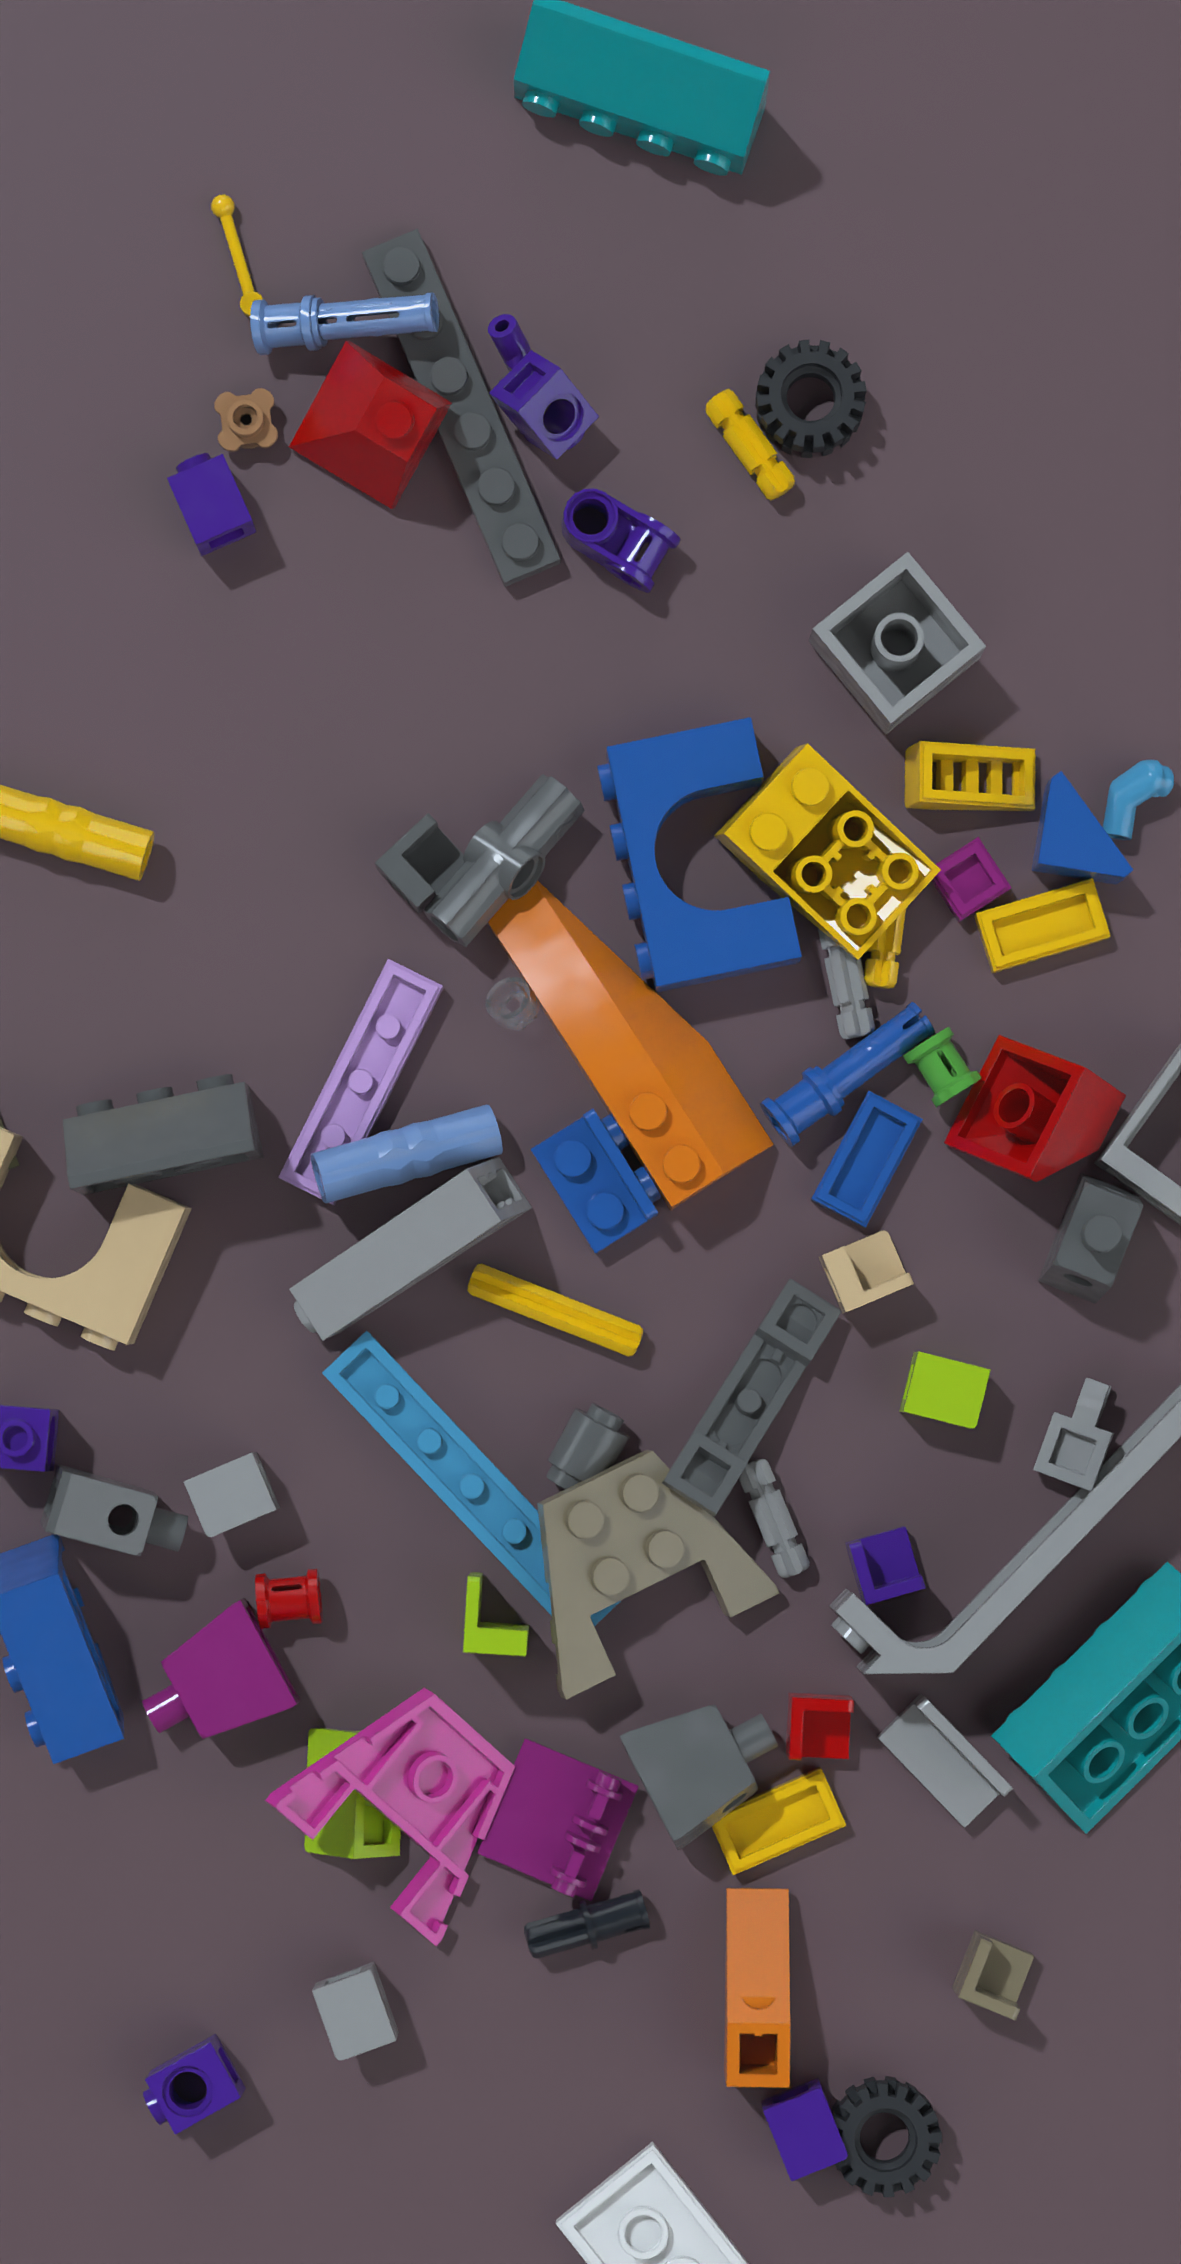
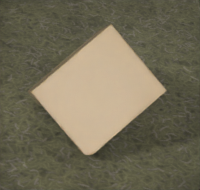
M884 1230L819 1257L842 1314L914 1284L910 1273L906 1274L889 1233Z

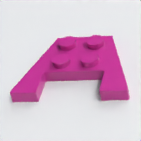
M423 1688L271 1792L265 1801L302 1833L313 1840L350 1793L356 1790L429 1854L430 1857L390 1906V1909L437 1947L448 1927L443 1920L454 1895L461 1896L469 1875L465 1872V1868L478 1838L485 1840L515 1766L437 1695Z

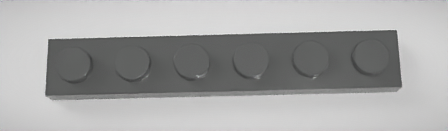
M418 229L363 251L364 262L380 298L425 295L432 292L436 295L439 308L438 331L396 334L415 380L452 402L437 431L504 587L559 565L560 557ZM399 313L387 314L389 318L399 317Z

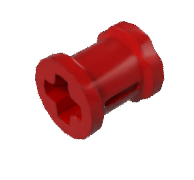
M318 1568L308 1569L306 1576L269 1579L266 1573L256 1574L255 1593L260 1629L270 1628L272 1622L310 1619L312 1624L323 1623L322 1594Z

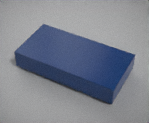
M868 1091L810 1200L866 1228L923 1119Z

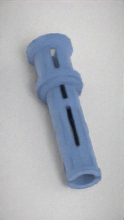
M433 292L416 296L370 298L324 303L322 298H317L315 295H306L302 298L301 302L274 305H269L265 299L253 301L251 306V334L254 347L259 355H269L273 348L305 345L309 351H315L326 346L328 340L369 336L378 337L422 331L437 332L439 329V308L436 295ZM399 313L397 318L355 321L356 317ZM328 319H337V322L328 324ZM296 322L295 326L278 328L279 324Z

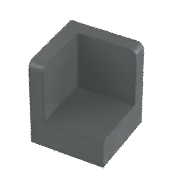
M428 813L375 862L379 873L420 914L464 864V854L439 829L437 821Z

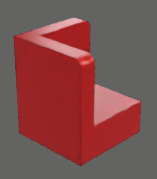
M789 1692L786 1756L788 1759L802 1760V1757L849 1759L851 1713L854 1712V1699L850 1695Z

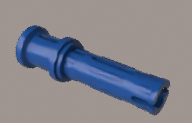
M914 1002L908 1004L907 1008L823 1069L818 1066L814 1068L809 1067L801 1073L803 1080L777 1099L772 1100L768 1097L760 1103L762 1111L773 1128L789 1146L793 1147L800 1141L799 1134L826 1114L834 1117L841 1112V1107L845 1105L844 1097L925 1038L935 1034V1030L927 1016L925 1015L920 1018L919 1014L922 1013V1010Z

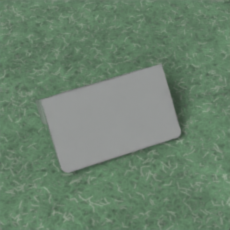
M922 1694L918 1695L876 1736L964 1828L999 1794L1005 1797L1013 1789Z

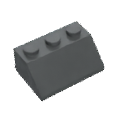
M226 1074L196 1081L197 1092L174 1096L172 1087H163L137 1093L138 1104L114 1109L112 1099L76 1106L77 1117L63 1119L67 1177L70 1189L80 1194L88 1195L126 1187L128 1184H141L264 1158L249 1085L245 1081L234 1084L233 1075Z

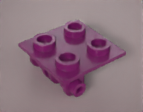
M525 1738L514 1763L515 1769L485 1840H482L477 1854L552 1885V1889L571 1897L577 1895L592 1901L639 1786Z

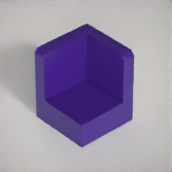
M906 1526L845 1542L860 1598L864 1604L876 1603L926 1588L923 1576L918 1572Z
M819 2078L761 2101L764 2115L791 2182L844 2161L847 2158V2150L831 2113Z

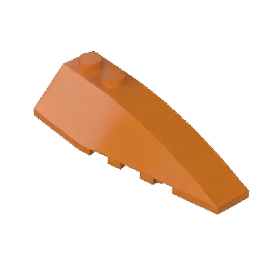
M539 881L521 898L516 900L508 898L487 922L603 1106L618 1124L631 1150L651 1177L670 1211L774 1145L709 1042L644 980H641L624 961Z

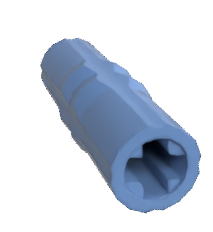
M486 1104L429 1121L412 1123L400 1129L383 1131L368 1138L311 1153V1164L320 1196L324 1203H330L379 1188L400 1185L415 1178L432 1176L443 1170L500 1155L503 1152L495 1115L490 1105Z

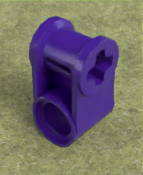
M595 488L583 489L574 493L567 501L561 522L562 534L566 542L574 550L604 566L610 573L628 585L646 593L651 592L655 584L651 578L669 548H677L681 541L674 531L661 522L633 510L606 492ZM583 508L597 509L604 515L606 527L597 534L588 535L582 533L576 528L573 522V515ZM649 543L640 561L635 562L644 544Z

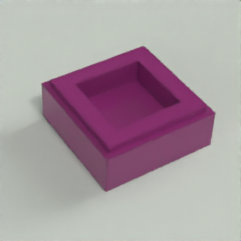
M979 837L935 864L941 871L931 880L958 923L1012 888Z

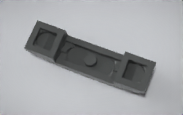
M790 1278L718 1390L662 1484L715 1517L747 1466L758 1444L842 1311Z

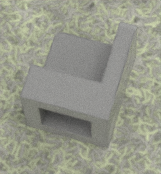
M251 1452L183 1481L202 1528L208 1537L216 1536L280 1509L257 1452Z
M374 1962L315 1983L312 1993L337 2060L342 2061L397 2040L398 2028Z

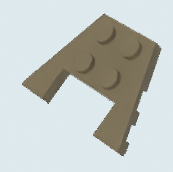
M645 1450L537 1503L545 1581L549 1583L551 1602L552 1643L555 1644L558 1674H555L556 1685L560 1697L566 1700L616 1675L591 1620V1615L699 1561L725 1616L733 1617L779 1594L776 1584L711 1514L662 1484L670 1469L652 1450Z

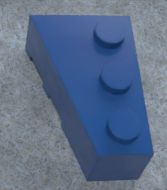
M56 1534L0 1553V1635L9 1653L8 1656L2 1658L4 1670L13 1692L16 1693L24 1690L31 1707L30 1711L25 1712V1720L30 1736L36 1747L46 1745L53 1764L124 1739V1715L99 1644L94 1643L80 1607L85 1606L79 1587L72 1588L63 1566L62 1552L66 1550L61 1536Z

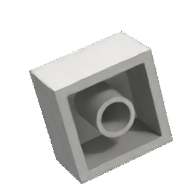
M906 552L812 628L809 643L885 735L977 662L986 648L982 640L909 552Z

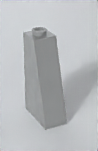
M500 1157L467 1168L292 1286L289 1290L296 1299V1302H294L295 1312L299 1320L310 1332H317L322 1341L341 1333L530 1210L532 1206Z

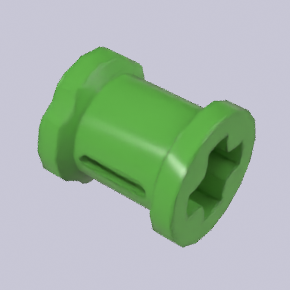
M950 1027L945 1028L903 1055L907 1064L915 1063L933 1091L934 1096L931 1101L936 1108L982 1079L977 1070H969L951 1042L954 1034Z

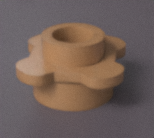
M257 388L250 395L235 396L231 392H224L217 397L214 408L221 416L222 430L218 435V441L224 450L236 452L240 448L251 449L258 446L265 449L275 444L278 438V431L272 425L270 414L275 401L268 390ZM242 416H251L252 422L249 425L241 424Z

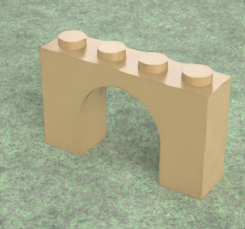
M0 1127V1190L9 1172L8 1167L23 1139V1136ZM128 1184L104 1242L96 1255L79 1270L57 1278L38 1276L24 1270L7 1255L0 1243V1302H2L6 1293L27 1302L24 1313L42 1322L58 1327L61 1318H65L84 1326L80 1337L109 1350L115 1351L118 1341L126 1345L134 1344L192 1208L136 1184Z

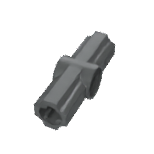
M542 774L500 823L498 821H490L476 832L465 850L462 867L423 910L427 918L455 943L467 947L508 898L512 900L519 899L527 894L536 884L544 870L545 856L585 811L582 803L567 787L555 778Z

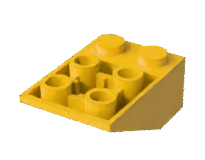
M808 743L796 747L714 835L760 880L782 898L789 897L791 906L856 960L862 957L941 871L937 865Z

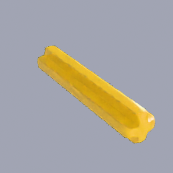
M477 1264L467 1285V1291L472 1296L625 1356H633L636 1353L643 1336V1328L640 1325L485 1264Z

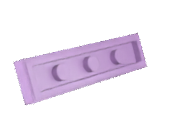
M390 959L387 960L278 1178L322 1199L312 1169L311 1153L370 1136L444 988L443 985ZM337 1201L330 1202V1204L335 1206Z

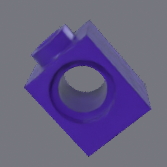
M532 350L489 392L490 396L525 439L556 460L566 450L578 444L583 438L585 431L599 418L598 414L564 371ZM550 404L548 411L544 414L546 408Z
M203 453L188 458L177 465V474L167 478L201 557L257 533L223 454L211 458L209 453Z
M0 1405V1468L42 1472L54 1471L59 1409Z
M214 2034L152 2069L145 2078L149 2089L143 2091V2097L156 2122L162 2125L168 2121L176 2135L241 2098L246 2087L217 2034ZM182 2072L198 2074L206 2084V2096L195 2102L183 2100L175 2091V2076Z

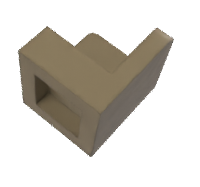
M974 1930L952 1988L958 1998L1016 2020L1021 2009L1016 2002L1035 1956L1031 1952Z

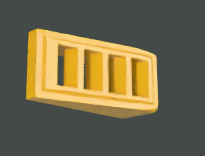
M919 741L907 748L905 752V807L928 810L1032 811L1035 809V749ZM932 762H936V790L932 789ZM954 762L961 763V791H953ZM979 763H987L986 793H979ZM1003 763H1012V795L1002 794Z

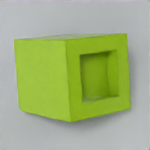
M920 1351L914 1352L899 1412L965 1428H975L978 1423L991 1369Z

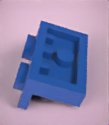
M591 1109L584 1113L583 1117L531 1148V1152L596 1254L658 1216V1211L653 1203L662 1198L645 1168L642 1166L633 1172L620 1151L629 1146V1143L612 1115L609 1114L600 1120L595 1110Z

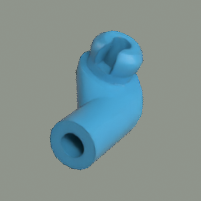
M1142 760L1111 782L1103 828L1110 838L1118 840L1132 839L1137 806L1151 797H1166L1171 792L1174 786L1172 770L1167 766L1161 765L1157 760Z

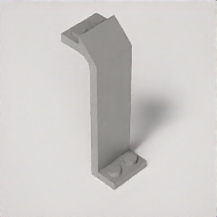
M1181 1384L1104 1462L1094 1489L1089 1491L1080 1487L935 1637L921 1642H910L900 1639L854 1593L845 1588L829 1605L839 1616L831 1626L860 1654L869 1646L872 1648L856 1668L863 1674L953 1673L1181 1437Z

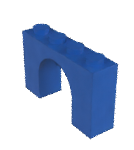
M751 717L606 747L608 763L597 765V771L604 802L615 800L620 823L609 825L616 861L628 859L632 883L622 885L629 921L640 919L645 942L634 944L641 980L653 978L657 993L799 963L802 955L789 897L726 910L697 908L678 898L667 887L658 871L655 860V842L658 833L667 818L679 807L696 799L761 786L764 776Z

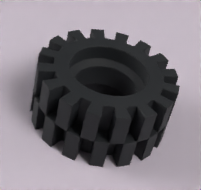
M810 339L800 340L798 347L792 349L788 344L779 349V354L775 359L771 357L768 360L763 374L759 377L755 398L759 426L765 427L766 437L772 444L775 441L779 442L782 445L781 451L790 455L792 450L802 452L801 458H812V454L816 452H821L822 457L832 454L834 447L839 445L842 448L849 442L852 433H856L861 423L867 392L866 383L861 381L860 378L861 369L857 362L851 364L848 361L849 353L841 347L838 352L829 349L831 342L820 340L819 346L810 345ZM806 377H814L824 381L831 388L834 395V406L828 415L819 420L807 421L797 417L790 410L787 403V392L796 381Z
M885 2076V2080H875L874 2077L863 2079L864 2084L856 2088L854 2084L845 2090L846 2095L841 2101L837 2099L832 2107L833 2118L848 2154L844 2161L835 2165L837 2170H840L843 2174L844 2179L853 2186L855 2184L860 2187L863 2193L873 2196L874 2192L882 2193L884 2198L895 2197L894 2192L904 2190L905 2194L915 2190L914 2184L919 2180L925 2182L930 2177V2168L933 2163L938 2164L941 2155L939 2144L942 2143V2132L938 2124L939 2120L924 2094L921 2095L916 2087L910 2083L905 2082L903 2084L898 2082L895 2077ZM878 2113L894 2114L901 2118L908 2128L906 2147L898 2156L889 2160H879L869 2156L863 2150L860 2143V2132L864 2123Z

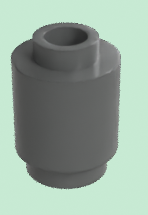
M594 1403L591 1404L587 1412L575 1408L548 1458L552 1466L546 1477L560 1487L567 1489L614 1466L630 1438L620 1430L625 1420Z

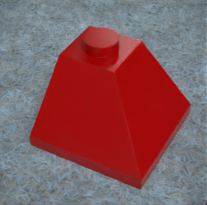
M348 340L344 343L289 448L390 509H394L452 402Z
M999 1035L979 1073L982 1079L973 1084L944 1144L1009 1172L1038 1182L1098 1151L1126 1095L1084 1066Z

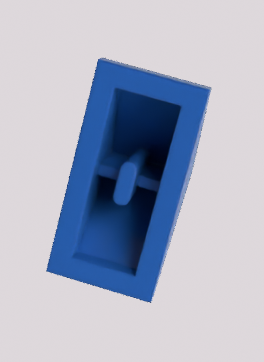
M1060 771L1049 780L1044 789L1032 871L1085 880L1093 878L1097 882L1117 885L1133 871V868L1063 772Z

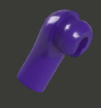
M502 314L495 317L489 323L488 333L510 372L531 351L530 345L514 316Z

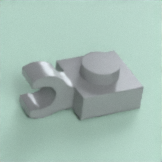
M1086 1377L1072 1418L1058 1412L1053 1413L1033 1470L1089 1491L1094 1489L1114 1435L1112 1432L1097 1427L1112 1386Z

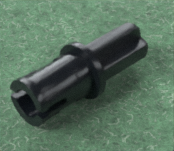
M637 1889L632 1893L586 1905L585 1900L579 1901L578 1909L527 1923L524 1926V1935L530 1954L533 1958L539 1959L590 1944L591 1949L594 1950L598 1948L597 1942L641 1929H649L650 1922L641 1891Z

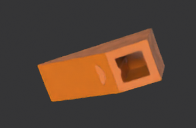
M726 1888L724 2077L726 2087L790 2088L788 1888Z

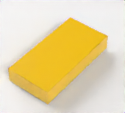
M1093 878L981 911L974 915L992 973L1103 941L1111 937Z
M819 1767L748 1798L715 1823L712 1828L732 1874L736 1875L847 1825L823 1770Z

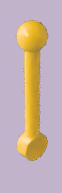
M222 194L212 200L211 210L215 216L221 219L243 293L240 307L242 312L250 317L253 301L263 298L254 291L233 221L232 213L235 209V203L230 196Z

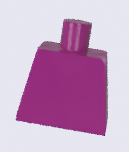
M243 1598L228 1607L161 1661L171 1685L142 1700L149 1719L159 1733L190 1717L199 1735L204 1739L290 1709L297 1705L301 1699L264 1631L260 1629L259 1622L247 1600Z

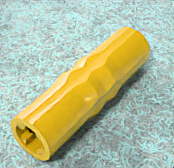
M0 785V839L23 845L36 852L52 854L66 861L82 863L138 881L142 879L151 855L155 836L154 831L98 815L82 807L66 805L52 798L36 796Z

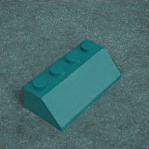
M534 0L513 79L514 98L522 100L521 104L525 109L540 116L552 118L558 112L579 119V125L583 129L596 135L611 137L614 132L635 138L637 139L636 144L640 148L652 154L669 156L671 151L694 158V165L706 172L724 176L728 174V171H732L742 175L765 110L770 71L562 0Z
M1168 1561L1152 1577L1145 1580L1137 1592L1109 1620L1103 1622L1095 1630L1094 1634L1064 1664L1057 1667L1050 1678L1021 1707L1014 1710L1008 1716L1005 1723L991 1735L1085 1834L1181 1740V1573Z

